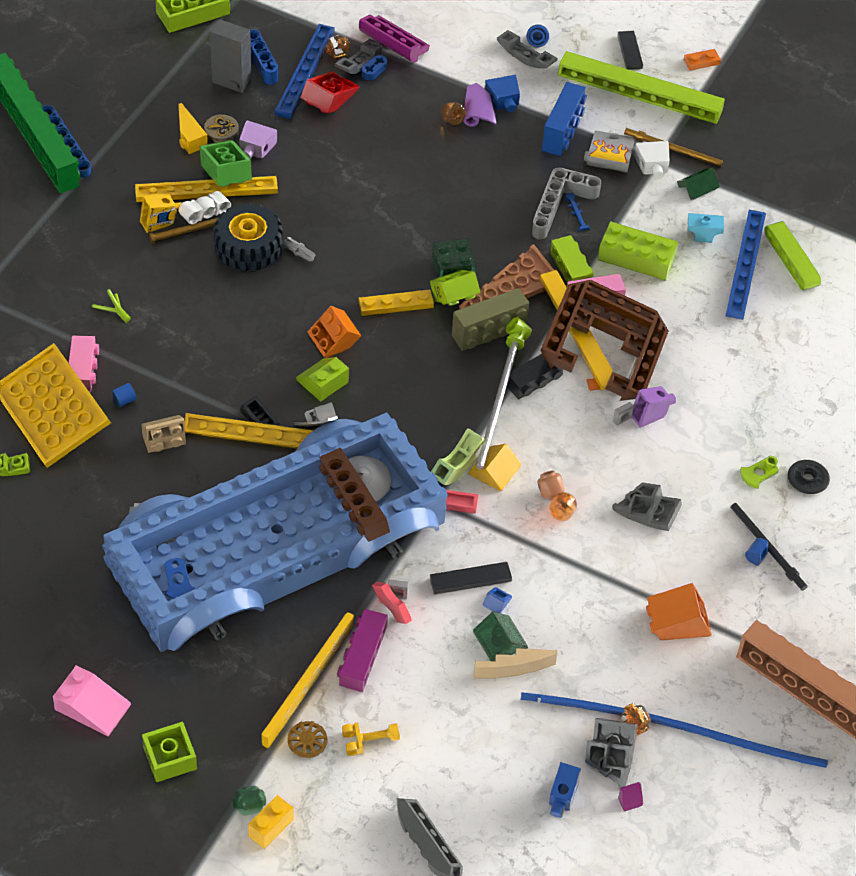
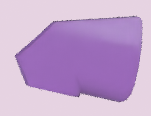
M478 83L467 86L464 123L467 126H476L479 119H483L496 125L490 93Z

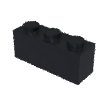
M540 354L511 370L507 388L519 400L524 396H529L533 391L545 387L547 383L559 379L563 375V369L555 365L551 369L543 354Z

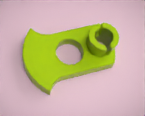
M768 456L750 467L741 466L740 474L743 481L749 486L759 489L761 482L778 473V459L775 456ZM761 469L765 474L757 475L754 471Z

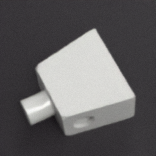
M668 141L636 143L634 157L643 174H653L654 178L659 179L663 177L664 173L668 172Z

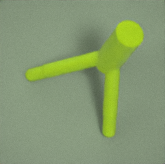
M109 289L107 293L115 308L92 305V308L116 312L125 323L131 319L121 308L118 294L113 296Z

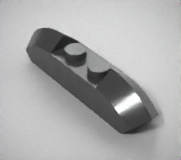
M397 798V813L400 824L405 833H409L410 839L421 850L420 853L428 861L430 870L436 876H462L463 866L417 799Z

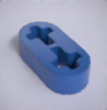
M383 55L374 56L363 65L362 77L365 80H373L387 68V58Z

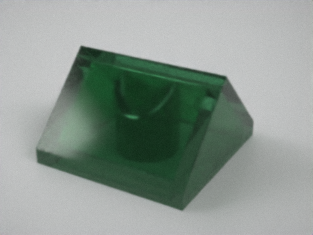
M492 611L473 629L474 635L490 661H495L496 655H513L516 653V648H528L509 615Z

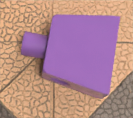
M661 386L639 390L633 405V420L641 428L664 418L669 406L676 403L675 395L673 393L668 394Z

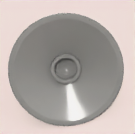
M370 456L348 458L376 502L381 500L390 490L392 483L388 467L380 460Z

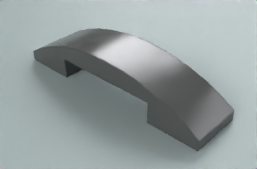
M509 30L497 37L499 44L509 54L531 67L546 69L558 60L557 57L546 51L539 53L521 43L520 36Z
M368 39L361 44L359 52L349 59L343 57L335 63V67L350 74L359 73L362 71L363 65L381 52L384 45Z

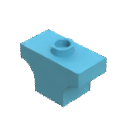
M688 213V231L694 233V241L712 243L714 236L723 234L724 216Z

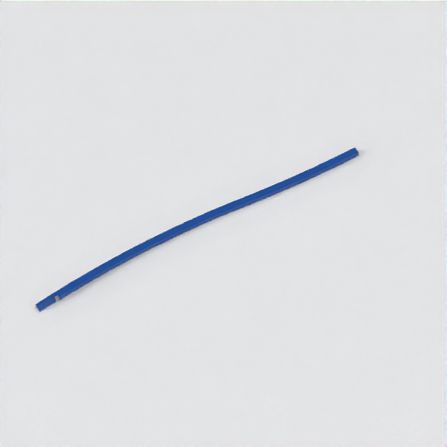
M521 692L520 700L537 702L538 698H541L540 703L576 707L620 716L624 715L699 734L784 759L827 768L828 764L826 759L778 749L650 713L578 699Z

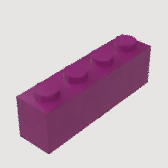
M364 609L362 616H358L356 621L357 630L352 632L349 641L351 646L349 649L346 648L343 660L345 662L339 666L337 671L339 686L359 692L364 691L388 626V615Z

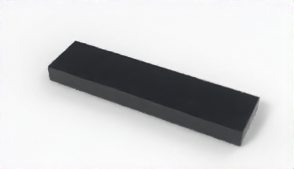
M501 562L430 574V582L433 593L440 594L512 582V575L508 562Z

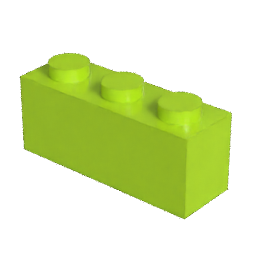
M571 235L551 240L550 253L567 283L594 276L593 269L588 266L585 255L580 252L578 243L574 241Z

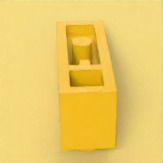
M180 103L181 139H179V142L183 149L192 154L199 151L200 146L208 145L207 134L184 105Z

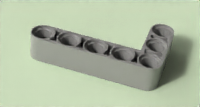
M564 168L553 169L533 219L532 236L536 239L547 237L563 193H573L575 196L596 199L600 194L601 180L596 176Z

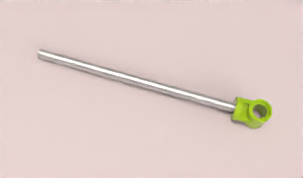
M518 317L513 318L506 327V332L510 334L506 339V345L510 349L485 433V440L476 467L478 469H483L516 352L524 347L525 341L532 332L531 327Z

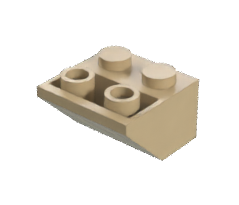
M177 415L142 424V435L148 453L159 452L186 444L185 423L182 416Z

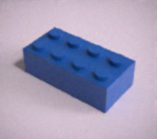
M566 81L544 126L542 151L562 156L563 151L568 149L569 139H573L575 133L574 128H578L580 116L583 117L585 113L583 105L587 99L585 94L586 87Z

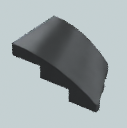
M642 482L633 491L626 494L623 501L619 504L614 503L612 508L615 512L632 521L648 527L669 531L681 508L682 502L678 498L663 496L661 485Z
M595 718L593 740L587 741L585 762L598 769L605 777H609L620 788L624 787L630 772L638 724Z

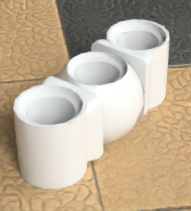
M215 191L212 194H208V197L204 196L196 201L193 199L183 202L178 212L189 224H195L198 221H202V219L212 217L214 214L217 216L223 212L226 213V210L231 207V202L220 191Z

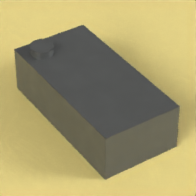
M219 19L210 31L212 83L243 93L251 82L250 29Z

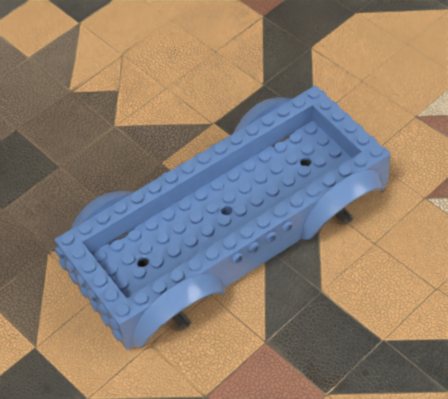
M387 412L365 422L338 419L316 428L302 441L296 452L278 460H273L264 466L254 468L252 471L238 475L227 482L219 483L217 486L190 498L168 494L144 501L125 517L118 529L103 535L104 544H102V547L106 554L103 557L106 565L111 569L115 580L120 584L124 595L128 597L133 610L137 612L141 623L146 627L152 641L155 642L160 652L167 649L176 651L188 639L206 627L210 629L215 640H220L218 635L224 638L227 633L219 621L225 617L250 609H256L261 612L264 610V605L347 567L354 569L359 567L366 559L383 547L387 548L393 559H397V556L401 557L404 551L396 542L397 539L427 528L438 531L439 525L445 523L448 494L445 488L439 485L435 474L428 470L424 459H420L416 448L410 445L406 434L399 430L395 419H391ZM340 447L347 458L354 456L374 457L383 462L391 473L392 483L390 490L381 500L376 502L387 519L390 533L370 542L366 540L364 535L360 536L356 528L357 524L351 522L348 515L349 511H344L341 504L342 500L336 498L333 491L334 487H329L326 480L327 476L323 477L319 469V465H321L319 457ZM181 558L185 559L186 569L192 571L188 574L191 586L196 589L173 599L165 595L169 590L164 563L170 559ZM176 564L171 565L173 568L179 567ZM179 573L172 576V581L176 584H180L184 580L183 576Z

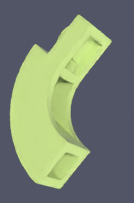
M467 428L455 449L447 457L439 458L431 473H434L437 481L443 485L454 483L473 464L477 458L476 453L485 439Z

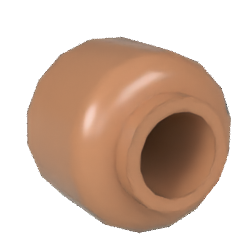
M554 470L540 474L537 484L541 496L549 498L550 501L559 499L561 497L560 494L565 491L561 475L555 473Z

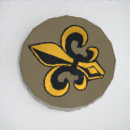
M215 115L205 122L204 131L208 139L211 138L214 142L220 143L231 141L235 136L237 137L239 125L231 116Z

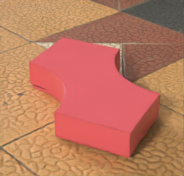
M376 582L372 585L379 602L391 611L397 622L407 624L412 621L405 603L395 596L387 583Z

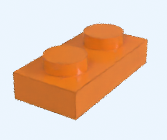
M715 49L685 54L683 59L689 70L720 65L721 59Z

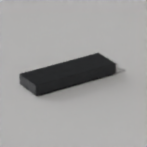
M618 31L617 37L626 69H643V61L635 32Z

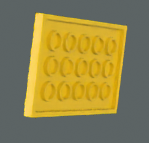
M54 343L0 380L1 402L47 468L111 424Z

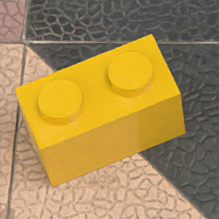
M276 795L248 823V837L265 849L294 820V807Z

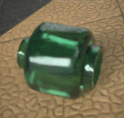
M254 785L239 788L232 799L233 807L243 816L259 813L263 806L266 805L265 793L258 786Z

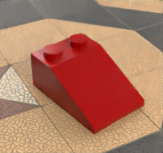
M331 71L306 80L301 98L307 104L316 106L321 112L328 114L339 109L360 86Z

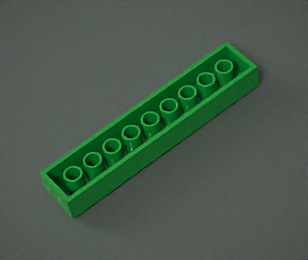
M6 53L0 54V101L59 193L61 194L79 187V179L81 177L77 169L79 166L77 157H73L69 145H65L63 136L58 134L55 124L50 122L48 113L43 111L42 104L36 100L33 90H29L27 81L22 79L21 72L15 68L12 58L9 59Z

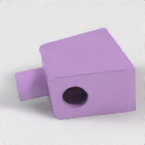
M246 121L240 136L239 147L249 159L252 156L263 158L277 143V130Z

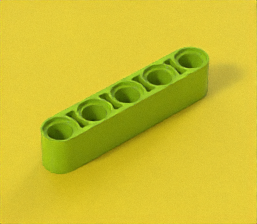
M780 221L766 225L764 228L766 238L799 288L804 291L820 286L821 277L785 222Z

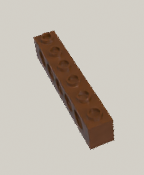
M341 447L320 456V472L323 477L327 476L326 480L329 487H334L333 491L336 498L342 500L341 504L344 511H349L350 520L353 524H357L356 528L360 536L364 535L366 540L370 542L390 533L385 515Z

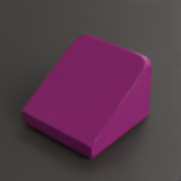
M640 782L620 788L618 800L624 811L643 805Z

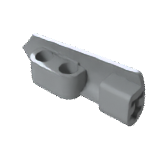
M331 402L306 411L304 413L306 422H294V425L318 426L338 418ZM309 413H313V416H316L315 422H312V417Z

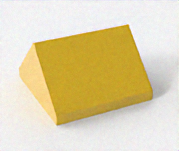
M506 443L489 447L484 468L478 469L476 461L469 470L468 475L502 491L520 468L521 463Z

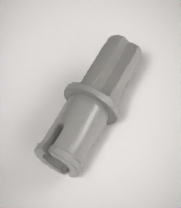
M287 237V240L285 239L283 242V246L294 252L295 256H300L308 262L314 260L315 253L306 248L303 243H298L291 237Z

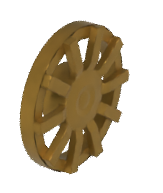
M301 721L289 731L288 746L299 757L312 758L321 754L326 748V731L314 721ZM304 726H309L308 731H306ZM318 732H321L323 734L315 736ZM295 733L299 737H292V734ZM317 739H324L323 744H321L320 742H318V741H316V740H317ZM291 741L299 742L293 746ZM315 745H317V746L320 747V748H319L318 750H316V751H315V749H314V746H315ZM301 746L302 752L296 750V748ZM306 749H311L312 752H311V753H305V750H306Z

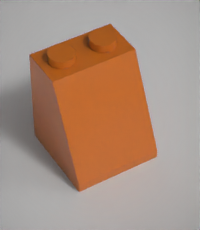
M693 583L647 597L649 605L646 606L648 616L652 618L650 628L652 633L657 634L660 640L712 636L705 603Z

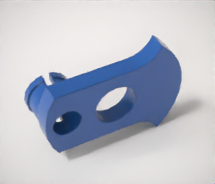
M174 558L164 563L169 590L165 593L166 596L174 599L196 589L189 582L185 559ZM176 564L179 567L173 568L171 565ZM174 574H181L184 578L183 582L180 584L174 583L172 581Z

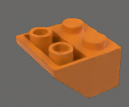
M330 306L307 331L325 358L350 349L361 337V334L345 311Z

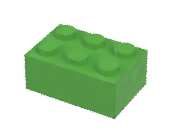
M233 140L200 146L201 166L218 186H228L231 183H244L247 180H252L251 160Z

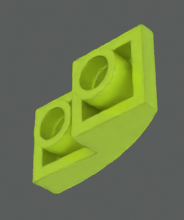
M6 453L0 454V476L30 473V457L27 453L8 457Z

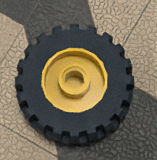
M246 203V205L242 206L239 204L234 208H228L226 213L223 212L216 220L214 226V248L218 258L227 266L230 265L233 269L239 268L241 271H256L258 268H266L267 264L271 265L280 256L283 247L282 223L273 211L270 212V209L262 208L258 204H255V206L251 205V203Z

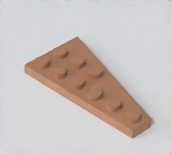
M533 244L526 253H522L519 256L518 260L510 263L494 276L489 284L486 283L482 286L481 293L475 294V298L464 301L459 306V310L517 288L521 290L526 299L544 292L546 289L540 280V274L554 271V269Z

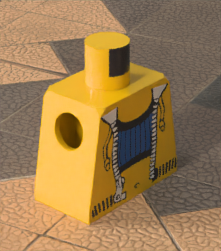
M168 194L143 196L140 222L145 231L149 233L172 225L175 214L179 213L178 209L182 203H174Z

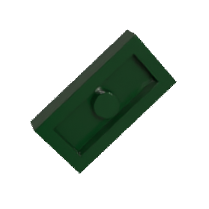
M714 168L703 169L677 181L679 188L686 187L691 200L720 187Z

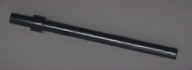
M733 503L730 508L756 538H763L768 541V552L786 572L785 575L788 579L794 581L800 590L804 591L808 585L799 576L800 573L796 568L790 566L737 503Z

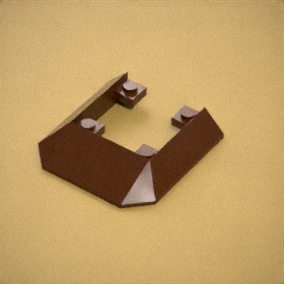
M593 280L568 284L541 347V353L551 369L555 365L571 373L579 355L562 348L571 327L587 334L590 326L622 340L624 342L620 350L635 356L636 360L629 378L612 372L605 389L621 396L620 401L636 399L638 391L647 389L669 332L658 311Z

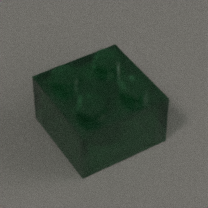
M468 238L433 242L432 258L438 278L461 270L476 271V263Z

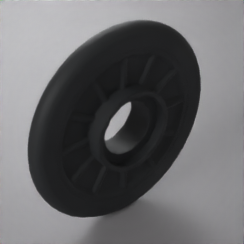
M813 460L797 461L788 470L790 484L796 490L805 494L820 493L828 487L830 482V475L827 469L822 464ZM810 474L814 479H806L804 475Z

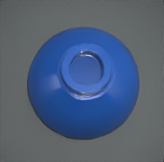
M541 24L531 26L526 34L528 43L533 47L546 45L549 40L548 29Z

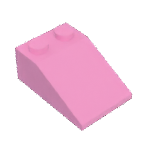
M77 665L53 695L56 711L106 736L110 735L131 706L127 699L95 674Z

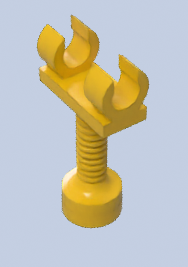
M358 722L342 726L344 738H350L355 735L357 742L346 744L348 756H354L358 753L363 754L362 742L386 737L390 738L391 741L400 740L397 723L389 724L388 728L384 731L380 730L365 734L360 733Z

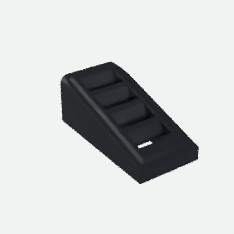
M256 395L240 407V412L250 422L266 424L270 421L271 425L279 426L280 424ZM265 416L266 419L260 422L259 420Z

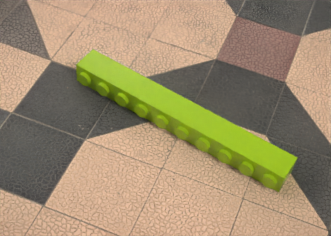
M566 51L559 63L558 76L711 123L717 124L723 111L724 98Z

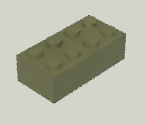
M517 288L454 311L452 337L460 349L464 351L501 336H506L508 334L506 327L513 318L518 317L527 324L529 301L521 290Z

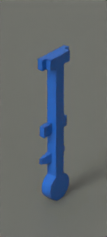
M567 193L565 198L570 202L568 207H572L574 210L571 211V214L576 215L581 225L578 231L590 230V226L585 225L582 219V210L577 208L579 204L574 201L575 195Z

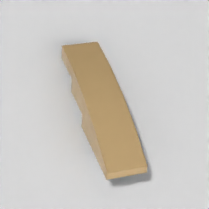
M516 648L515 655H496L495 661H475L474 679L512 677L556 665L557 650Z

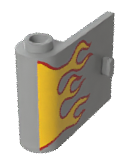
M595 130L590 149L585 152L584 161H587L586 165L627 173L635 138Z

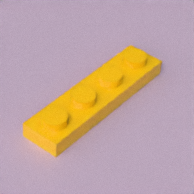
M431 290L359 297L361 316L434 308Z

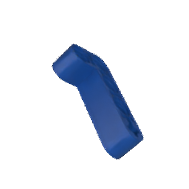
M251 29V59L263 81L269 85L278 82V65L260 32Z

